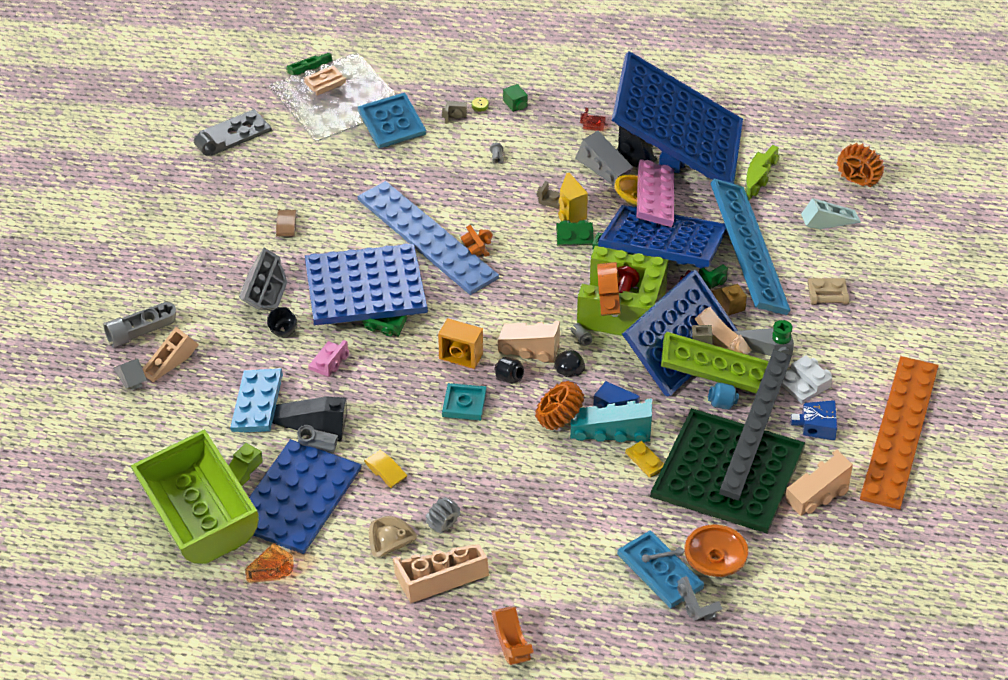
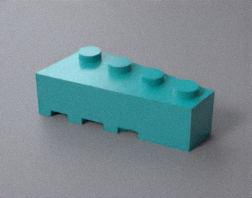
M645 399L644 403L629 401L627 405L616 406L614 403L608 404L605 408H598L597 406L580 408L579 413L571 419L570 439L578 441L591 439L599 442L605 440H615L617 442L636 441L637 443L640 441L643 443L650 442L652 399Z

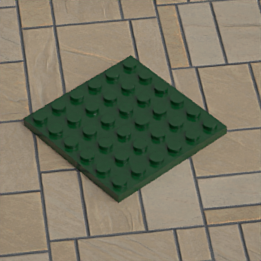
M691 408L650 492V497L768 534L803 453L805 442L765 430L738 501L721 495L719 492L745 424Z

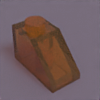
M273 543L245 568L246 581L249 583L280 580L283 576L290 575L294 568L293 555Z

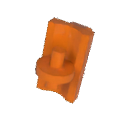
M468 225L466 227L468 232L460 237L466 247L472 245L468 248L472 255L475 254L477 257L481 254L485 257L489 256L490 254L485 248V244L491 243L492 232L488 229H481L477 235L473 227Z

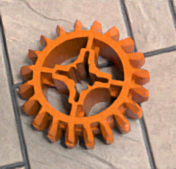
M858 143L850 144L838 156L836 164L839 167L838 171L842 172L841 177H845L848 181L862 186L867 185L871 188L883 176L885 168L883 160L880 159V155L875 153V150L872 151L870 149V146L865 147L863 143L861 145Z
M569 380L556 384L554 388H550V391L545 393V396L540 399L541 402L537 404L538 408L535 410V417L543 427L551 431L564 427L566 423H569L579 413V409L583 406L582 403L585 399L582 390L577 384Z

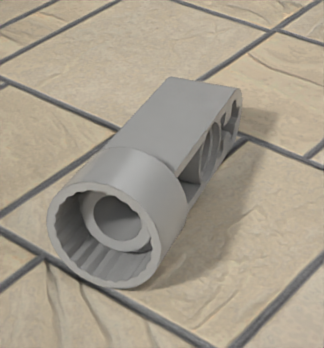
M164 302L126 317H119L103 324L105 335L109 342L113 341V345H111L113 348L129 343L131 339L172 324L176 317V307L171 302Z

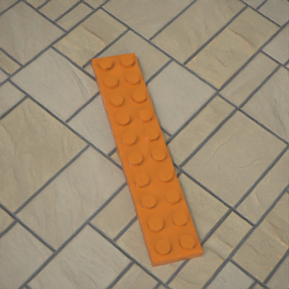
M900 356L860 500L901 509L935 382L938 364Z

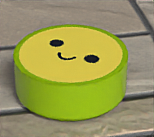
M477 97L472 100V109L474 111L483 112L489 107V102L486 98Z

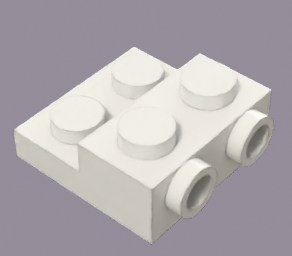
M806 355L792 363L791 369L786 372L781 386L802 404L829 389L832 384V374L829 370H823L819 367V363L815 358L810 359Z

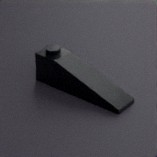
M325 396L276 404L272 423L297 431L303 425H310L314 430L338 435V441L342 442L348 413L346 397Z

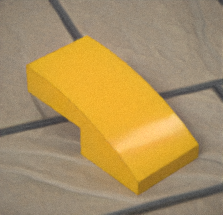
M382 450L377 451L364 460L370 470L376 476L379 475L390 488L407 478V474Z

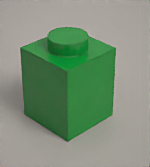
M519 84L503 89V101L512 112L528 107V95Z

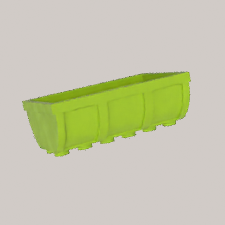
M205 429L130 465L134 475L183 557L189 562L196 564L209 563L246 544L254 535L259 522L258 511Z

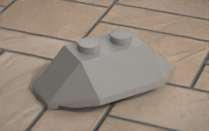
M263 248L249 270L240 292L239 298L258 310H274L278 308L287 285L286 276L280 264L281 259L278 255Z

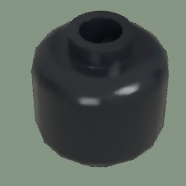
M502 357L494 368L497 379L510 384L517 383L524 375V367L521 361L510 357Z

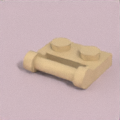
M808 278L807 283L811 305H817V303L849 304V294L845 278Z

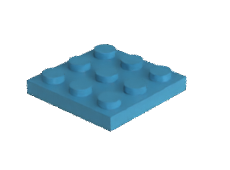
M405 92L358 106V112L378 149L426 135V129Z

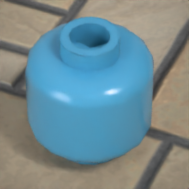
M720 382L711 386L708 393V401L711 402L714 408L731 409L733 405L737 404L739 394L736 393L733 385Z

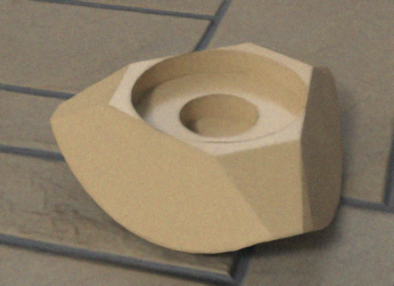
M380 517L373 520L369 526L370 549L375 557L389 554L417 539V535L411 526L397 517Z

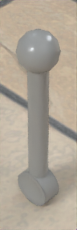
M678 547L675 551L650 556L645 554L642 556V561L647 563L652 559L672 555L682 556L684 549Z

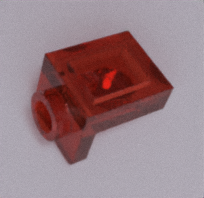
M585 107V112L581 113L580 124H583V129L604 131L606 117L589 115V108Z

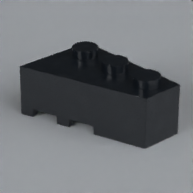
M619 126L618 152L631 166L638 167L640 160L656 161L657 157L653 153L652 144L647 143L642 138Z

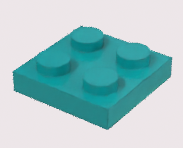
M448 383L442 417L481 421L487 387Z

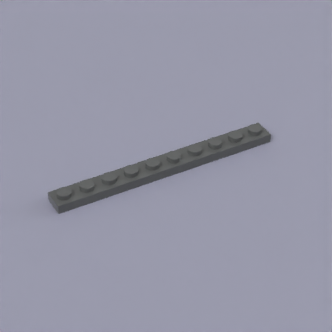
M773 349L719 494L739 501L792 355Z

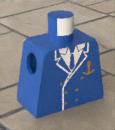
M835 401L804 403L802 414H791V425L802 426L803 436L835 440L837 433Z

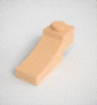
M711 307L706 308L695 318L698 325H712V345L746 355L751 351L742 335H737L727 327Z

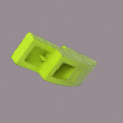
M772 145L765 154L757 152L750 162L745 186L748 200L753 196L756 197L762 186L765 187L768 183L769 177L767 174L771 166L777 164L780 157L778 155V146Z

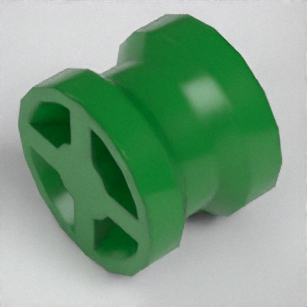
M785 320L775 322L772 333L773 341L782 345L789 343L793 329L792 324Z

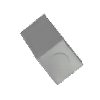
M139 359L113 367L125 388L131 387L134 390L142 387V382L147 381Z

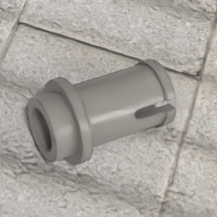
M499 142L493 143L490 147L493 164H496V159H498V163H503L504 161L502 154L504 148Z
M575 323L573 326L577 330L571 327V332L578 338L579 344L589 345L592 342V334L587 332L580 323Z

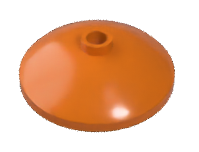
M713 524L694 530L686 539L684 552L688 563L698 572L708 576L723 577L736 573L745 565L748 558V545L743 536L736 530L724 525Z

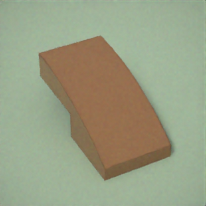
M278 210L276 236H295L296 210Z

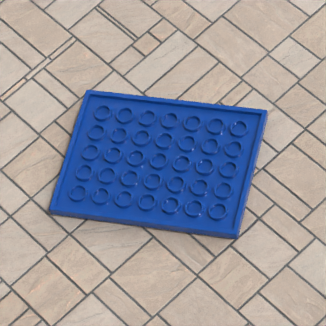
M628 51L624 57L611 121L642 138L647 143L659 148L662 152L671 155L676 160L683 162L691 169L700 172L705 177L711 180L718 179L734 184L743 118L631 51Z

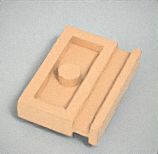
M334 66L304 77V82L318 96L346 84V78L342 77V74Z

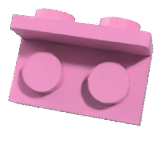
M343 340L338 345L328 341L308 365L309 370L327 377L332 372H336L340 362L346 360L349 355L348 342Z

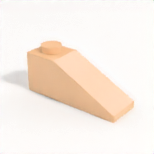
M175 327L144 366L143 372L145 377L151 382H155L186 361L199 344Z

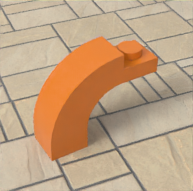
M617 262L597 264L601 316L621 314Z
M509 606L492 610L496 634L507 663L513 665L531 660L530 654L534 653L532 644L527 643L524 639L516 607Z

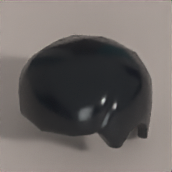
M278 307L268 315L267 325L273 334L283 338L294 333L297 328V319L289 308Z
M567 350L557 355L554 367L558 374H562L565 377H570L573 374L579 376L585 370V363L577 351Z

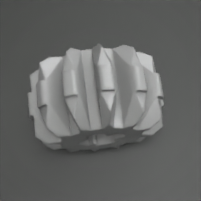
M447 497L438 499L437 503L433 504L432 508L429 509V513L426 514V523L431 529L440 534L448 531L457 522V518L460 516V507Z

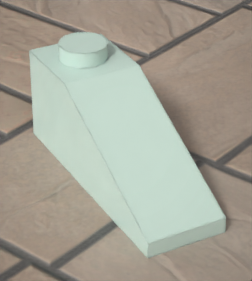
M814 198L811 199L801 213L805 225L809 228L826 229L861 222L855 210Z

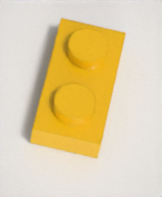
M642 441L625 450V453L649 478L660 473L664 463Z

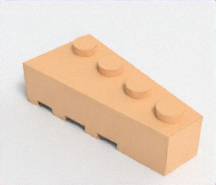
M479 544L452 548L451 552L446 553L434 551L432 555L422 557L419 554L411 555L410 559L401 560L400 557L393 558L395 576L410 603L489 576L488 558Z

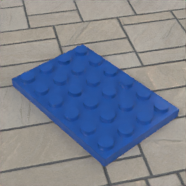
M696 269L685 276L622 333L658 387L667 397L671 396L692 375L661 366L663 340L666 332L692 339V325H698L695 318L708 307L712 308L727 327L732 331H738Z
M290 439L249 497L259 515L258 526L253 536L305 554L361 470L362 465L314 447L303 446L299 442Z

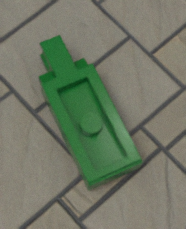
M328 52L320 56L315 55L290 64L286 67L287 73L293 77H300L305 72L318 70L321 66L327 67L333 64L332 54Z

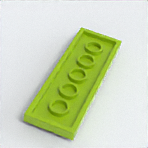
M670 332L665 333L662 367L718 383L730 384L736 388L757 393L769 361Z

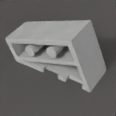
M599 131L583 139L575 157L576 160L612 185L615 184L618 177L630 175L633 168Z

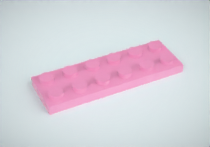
M640 160L638 165L637 218L672 227L674 223V169L670 166L658 165L650 160Z

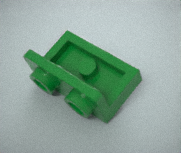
M580 220L578 223H571L570 221L556 223L557 246L592 245L594 242L593 222Z
M405 315L361 321L367 330L374 332L377 329L388 337L392 335L399 337L408 317Z

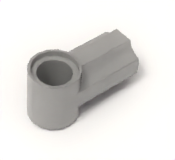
M303 425L297 431L298 442L301 445L334 453L338 435L314 430L310 425ZM305 435L311 436L310 439H303L302 437Z

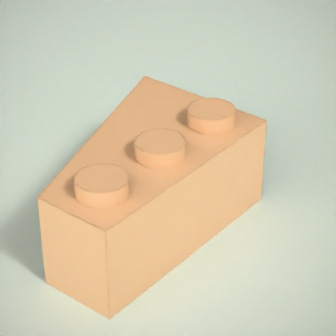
M554 321V324L537 322V325H527V323L504 324L498 338V352H502L505 355L521 356L524 359L533 358L541 362L554 363L560 343V321Z
M837 449L832 452L833 457L826 463L823 461L818 463L817 466L819 468L812 474H804L787 488L785 501L800 516L805 513L811 514L818 506L822 504L827 505L836 496H844L848 492L853 464Z

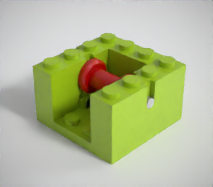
M595 246L590 262V285L582 284L578 294L577 323H580L587 330L623 336V332L665 295L668 260L640 253L630 255L623 250ZM617 262L621 314L601 316L597 264Z

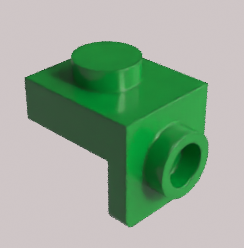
M722 264L710 272L705 268H699V275L711 290L718 285H723L727 281L728 267Z

